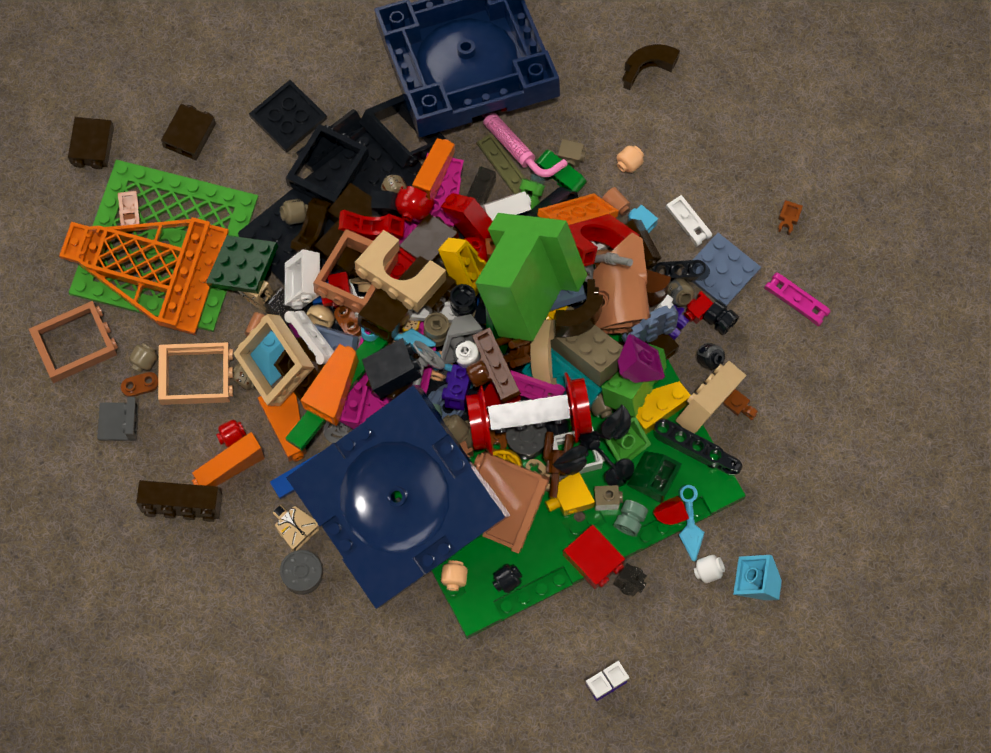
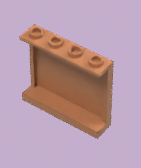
M484 451L481 455H477L474 465L485 482L495 492L510 516L482 536L512 548L511 551L519 554L524 546L550 478L496 455L491 456L488 452Z

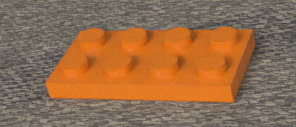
M593 193L538 209L537 216L540 218L566 220L568 225L607 214L616 218L618 217L619 210Z

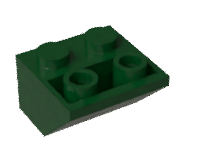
M645 451L627 485L662 503L680 471L682 463L664 454Z

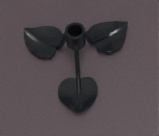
M621 404L603 422L601 426L602 434L596 430L592 431V433L580 434L579 440L581 445L568 450L553 463V466L565 474L574 475L585 467L587 463L586 457L589 455L588 449L597 450L612 467L605 473L607 484L610 486L618 485V487L625 485L633 475V462L628 458H623L614 465L599 448V437L611 440L612 437L621 439L625 436L631 427V417L628 410Z

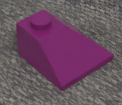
M629 334L618 359L620 375L634 383L665 378L658 350L634 335Z

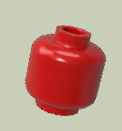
M230 420L218 427L219 433L216 434L220 445L225 444L227 448L246 436L241 422L236 420Z

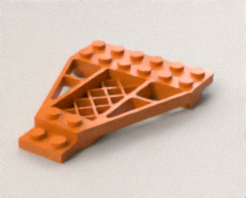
M194 217L186 220L111 227L86 226L71 222L59 257L60 259L79 263L80 267L156 324L196 335L211 289L206 281L223 242L229 234V229L211 225L209 221ZM189 226L182 248L159 242L163 228ZM158 229L154 240L125 233ZM118 239L121 245L111 250L108 242ZM135 243L139 250L129 255L126 247ZM107 246L109 251L104 253L105 248ZM153 248L157 255L147 259L144 252ZM124 249L127 256L117 261L114 253ZM172 253L175 260L165 264L162 257ZM142 254L145 261L135 266L132 258ZM112 255L115 262L105 267L102 259ZM160 259L163 266L153 270L150 263ZM130 260L133 267L123 272L120 264ZM148 265L151 272L142 277L138 269ZM176 265L173 274L171 275L168 268ZM118 266L120 272L113 271L110 269ZM166 270L170 277L160 282L156 274ZM136 271L139 277L131 276L129 274ZM154 276L157 282L150 281L147 279ZM108 277L138 285L135 298H130L105 278ZM144 288L166 293L158 317L138 304Z

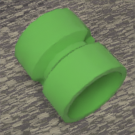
M522 178L519 187L521 192H526V195L528 191L533 192L532 196L529 195L531 209L540 203L538 197L542 196L545 186Z

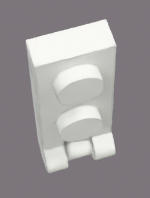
M682 195L666 205V209L696 247L701 245L703 240H708L712 237L711 231ZM698 229L701 231L699 235L695 232Z

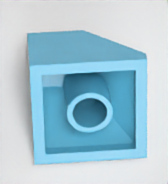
M270 331L250 354L270 386L282 376L274 366V363L284 351V347L273 331Z
M773 556L739 557L733 595L761 600H779L782 580Z

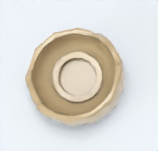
M319 304L311 306L306 314L313 324L329 328L333 326L335 321L333 312L328 307Z

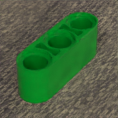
M545 150L535 163L542 169H549L562 159L550 150ZM567 165L553 176L548 177L551 180L554 179L558 186L577 193L587 183L586 179L570 165Z

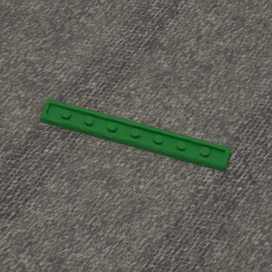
M380 337L375 341L364 340L356 350L359 362L349 392L366 372L362 359L386 347L389 344L388 341ZM307 411L286 436V441L302 451L326 420Z

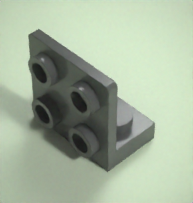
M127 397V403L99 404L97 434L99 441H137L139 403L136 397Z

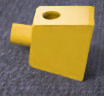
M579 472L574 475H568L561 480L558 485L557 498L545 501L549 512L560 508L564 516L591 509L595 504Z

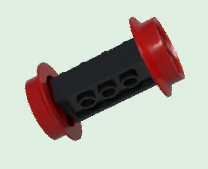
M565 372L566 394L487 406L488 412L486 410L483 386L480 385L478 394L466 395L474 451L486 449L493 456L489 428L495 430V433L508 432L507 428L514 427L515 430L527 429L529 424H534V427L547 426L546 422L554 421V424L567 423L566 419L569 418L574 441L578 443L580 434L592 433L590 406L584 378L571 379L568 373Z

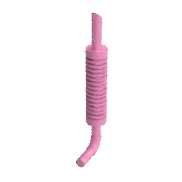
M496 113L482 115L484 126L488 128L522 167L529 166L537 176L543 178L551 177L568 165L567 161L563 159L549 169L540 168L534 162L535 155Z

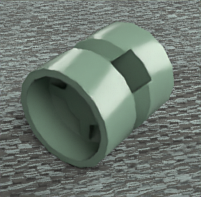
M626 500L621 509L623 514L618 515L614 527L627 535L635 537L642 526L640 522H644L648 514V509L635 501Z

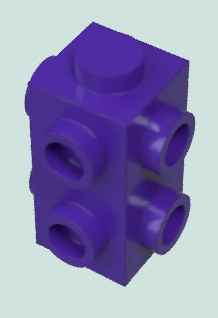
M453 364L451 372H447L446 383L448 385L447 388H443L442 399H445L446 408L464 411L467 402L466 395L469 394L471 380L466 372V368Z

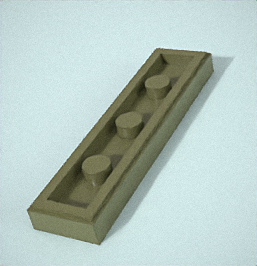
M491 133L476 142L512 193H520L519 187L522 178H526L494 135Z

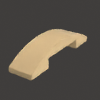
M544 320L535 339L531 341L532 376L555 385L557 381L556 378H553L551 356V340L554 339L553 320Z

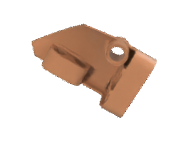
M633 232L611 252L618 254L620 257L632 259V266L611 265L601 262L593 271L595 287H599V295H603L602 304L604 305L602 306L600 318L595 325L606 334L632 332L633 326L639 324L642 319L647 320L650 318L643 239Z

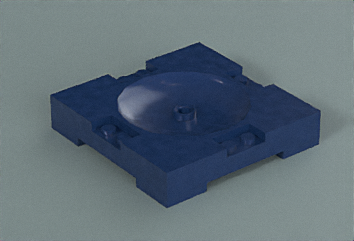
M402 0L374 8L377 28L392 68H394L403 97L419 138L471 123L472 117L506 108L508 112L560 96L559 76L548 50H545L524 0H418L415 2Z
M412 385L368 417L365 422L286 477L319 527L322 526L340 552L343 562L376 609L384 606L415 584V582L510 516L495 492L485 482L441 419L442 416L420 385ZM396 491L402 494L400 502L394 497Z

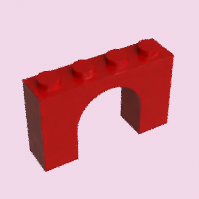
M610 214L568 225L584 266L595 263L598 247L590 241H598L615 249L632 232L640 236Z

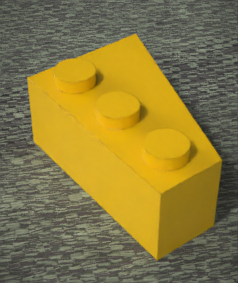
M448 237L438 249L448 275L456 280L457 285L467 284L471 286L477 296L479 291L475 282L487 262L480 259L478 252L467 240Z
M680 381L653 389L650 394H647L645 403L642 407H639L636 416L645 434L654 429L657 421L668 419L689 404L687 400L691 395Z

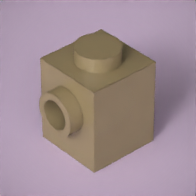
M562 139L558 157L562 160L565 159L572 168L579 167L580 162L585 160L586 151H583L584 144Z
M618 485L594 487L595 511L619 509L620 503H623V493L619 491Z

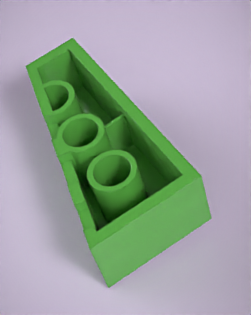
M649 344L658 350L663 371H665L667 365L664 349ZM618 371L601 387L604 405L617 410L622 404L628 410L630 416L636 417L639 407H642L645 403L647 394L652 392V386L659 380L634 383L629 379L623 378Z

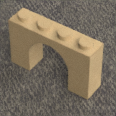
M383 230L355 261L356 273L360 278L369 280L377 289L387 292L392 299H398L406 308L413 309L418 313L446 281V270L430 260L411 279L397 280L390 277L384 269L400 250L399 239Z

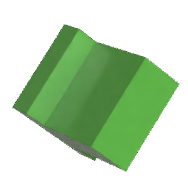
M497 213L488 229L496 248L475 284L498 336L533 341L561 290L579 292L587 277V272L566 220Z

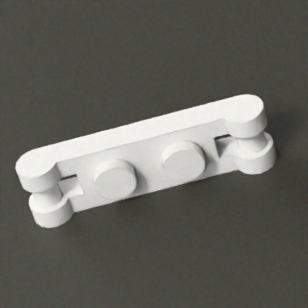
M287 311L284 316L285 321L294 326L299 336L303 338L308 348L315 354L316 362L319 365L326 364L334 350L304 311Z

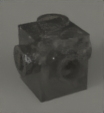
M626 563L613 585L618 587L623 594L633 597L637 592L641 593L647 583L644 580L647 575L639 567Z

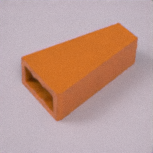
M437 138L412 184V187L426 192V197L431 200V197L434 200L455 153L454 143L446 139Z
M338 345L300 400L304 409L335 426L339 423L359 362L356 351L352 347Z
M292 392L280 406L267 405L262 396L258 397L259 404L289 462L303 459L304 454L307 453L306 446L301 451L286 441V436L301 419L295 393Z
M250 432L192 472L195 478L192 480L193 484L218 486L265 459L253 433Z

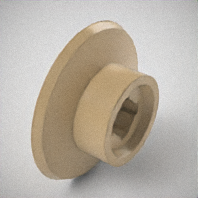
M358 277L350 280L351 283L358 284L359 292H367L372 284L366 278Z

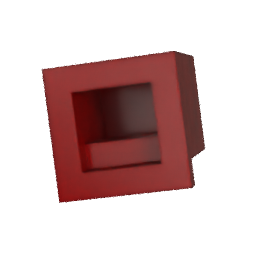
M700 291L697 300L694 298L687 305L688 308L684 316L690 322L694 321L697 324L703 319L707 310L714 303Z

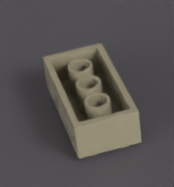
M570 306L566 310H574V308ZM555 319L553 320L554 339L551 340V348L597 385L601 386L620 370L618 359L623 346L596 325L587 332L577 336L555 337Z

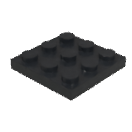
M291 80L287 81L249 113L250 118L286 153L315 130L318 124H322L327 119V115Z

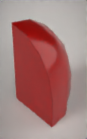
M679 496L662 502L653 511L657 520L663 524L673 525L689 519L683 501Z

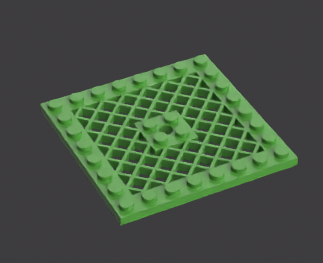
M116 160L93 226H117L116 224L120 222V217L117 218L119 212L118 193L128 192L138 187L141 192L137 194L138 199L143 197L146 201V204L139 207L140 224L154 218L157 222H161L158 216L166 212L170 217L166 221L179 220L184 216L186 219H189L188 214L197 211L200 216L198 219L201 220L215 215L218 222L212 224L214 226L225 228L223 224L230 221L228 235L239 237L238 232L251 222L259 197L255 194ZM141 186L149 187V189L143 191ZM158 190L168 193L161 196ZM155 191L158 198L149 202L146 195ZM173 195L176 202L167 206L164 199ZM176 195L184 196L185 198L178 200ZM194 199L200 200V201H203V202H201V203H199V204H196L195 201H194ZM191 200L194 207L185 211L181 204ZM161 202L164 208L155 212L152 206ZM212 204L220 205V207L214 209ZM209 205L212 211L202 215L199 209ZM179 206L182 213L173 217L170 210ZM150 208L153 214L143 218L140 212ZM226 209L229 216L220 220L217 213ZM189 226L163 228L159 242L168 241L170 245L182 248L187 233L184 230L188 229ZM158 229L147 230L137 236H147L148 239L154 240ZM111 241L108 242L111 250L116 248L112 245ZM129 246L126 247L129 255L139 250L137 249L132 252ZM153 248L144 252L147 259L157 255ZM117 252L114 253L117 261L127 256L125 255L120 258ZM172 253L162 257L165 264L175 260ZM135 257L132 258L135 263V266L145 261L144 259L140 262H137ZM105 258L102 259L105 264V267L110 265L107 263ZM153 262L150 263L153 267V270H156L163 266V264L155 267ZM123 263L120 264L123 272L133 267L131 266L126 269ZM78 265L69 295L143 314L102 282L94 281L95 277ZM170 267L169 270H170L171 275H172V274H173V269ZM141 268L138 269L142 277L151 272L150 270L146 273H143ZM159 273L157 274L160 282L170 277L167 275L162 278ZM106 279L109 282L114 281L117 288L130 298H135L137 288L134 284L125 283L120 286L116 279ZM132 285L135 291L127 290L125 288ZM211 287L198 328L214 332L228 289ZM144 288L138 304L158 317L164 301L161 297L165 296L166 293L161 292L156 295L153 289ZM150 290L153 296L143 293Z

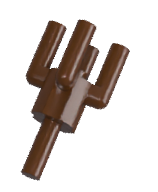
M506 337L496 339L499 346L509 344L510 352L504 358L507 363L510 362L511 368L527 364L531 361L529 356L531 341Z
M546 432L543 457L547 463L546 473L552 475L549 497L557 498L559 476H565L566 474L554 467L553 463L573 448L574 438L573 434H566L564 451L553 450L554 433Z

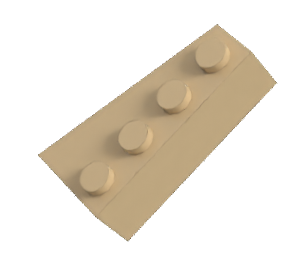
M730 361L724 366L720 364L713 372L716 375L711 374L706 379L705 383L707 385L702 383L696 390L698 394L693 393L687 400L689 405L675 420L683 428L695 434L746 377Z

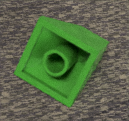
M630 416L631 427L621 439L613 437L611 440L604 439L617 462L623 458L632 460L651 445L636 417Z

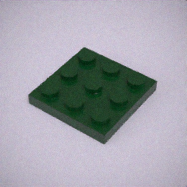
M227 235L206 281L209 287L259 294L278 249V244L273 241Z

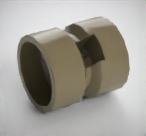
M431 313L424 320V336L436 343L434 347L442 346L445 343L449 330V321L442 313Z

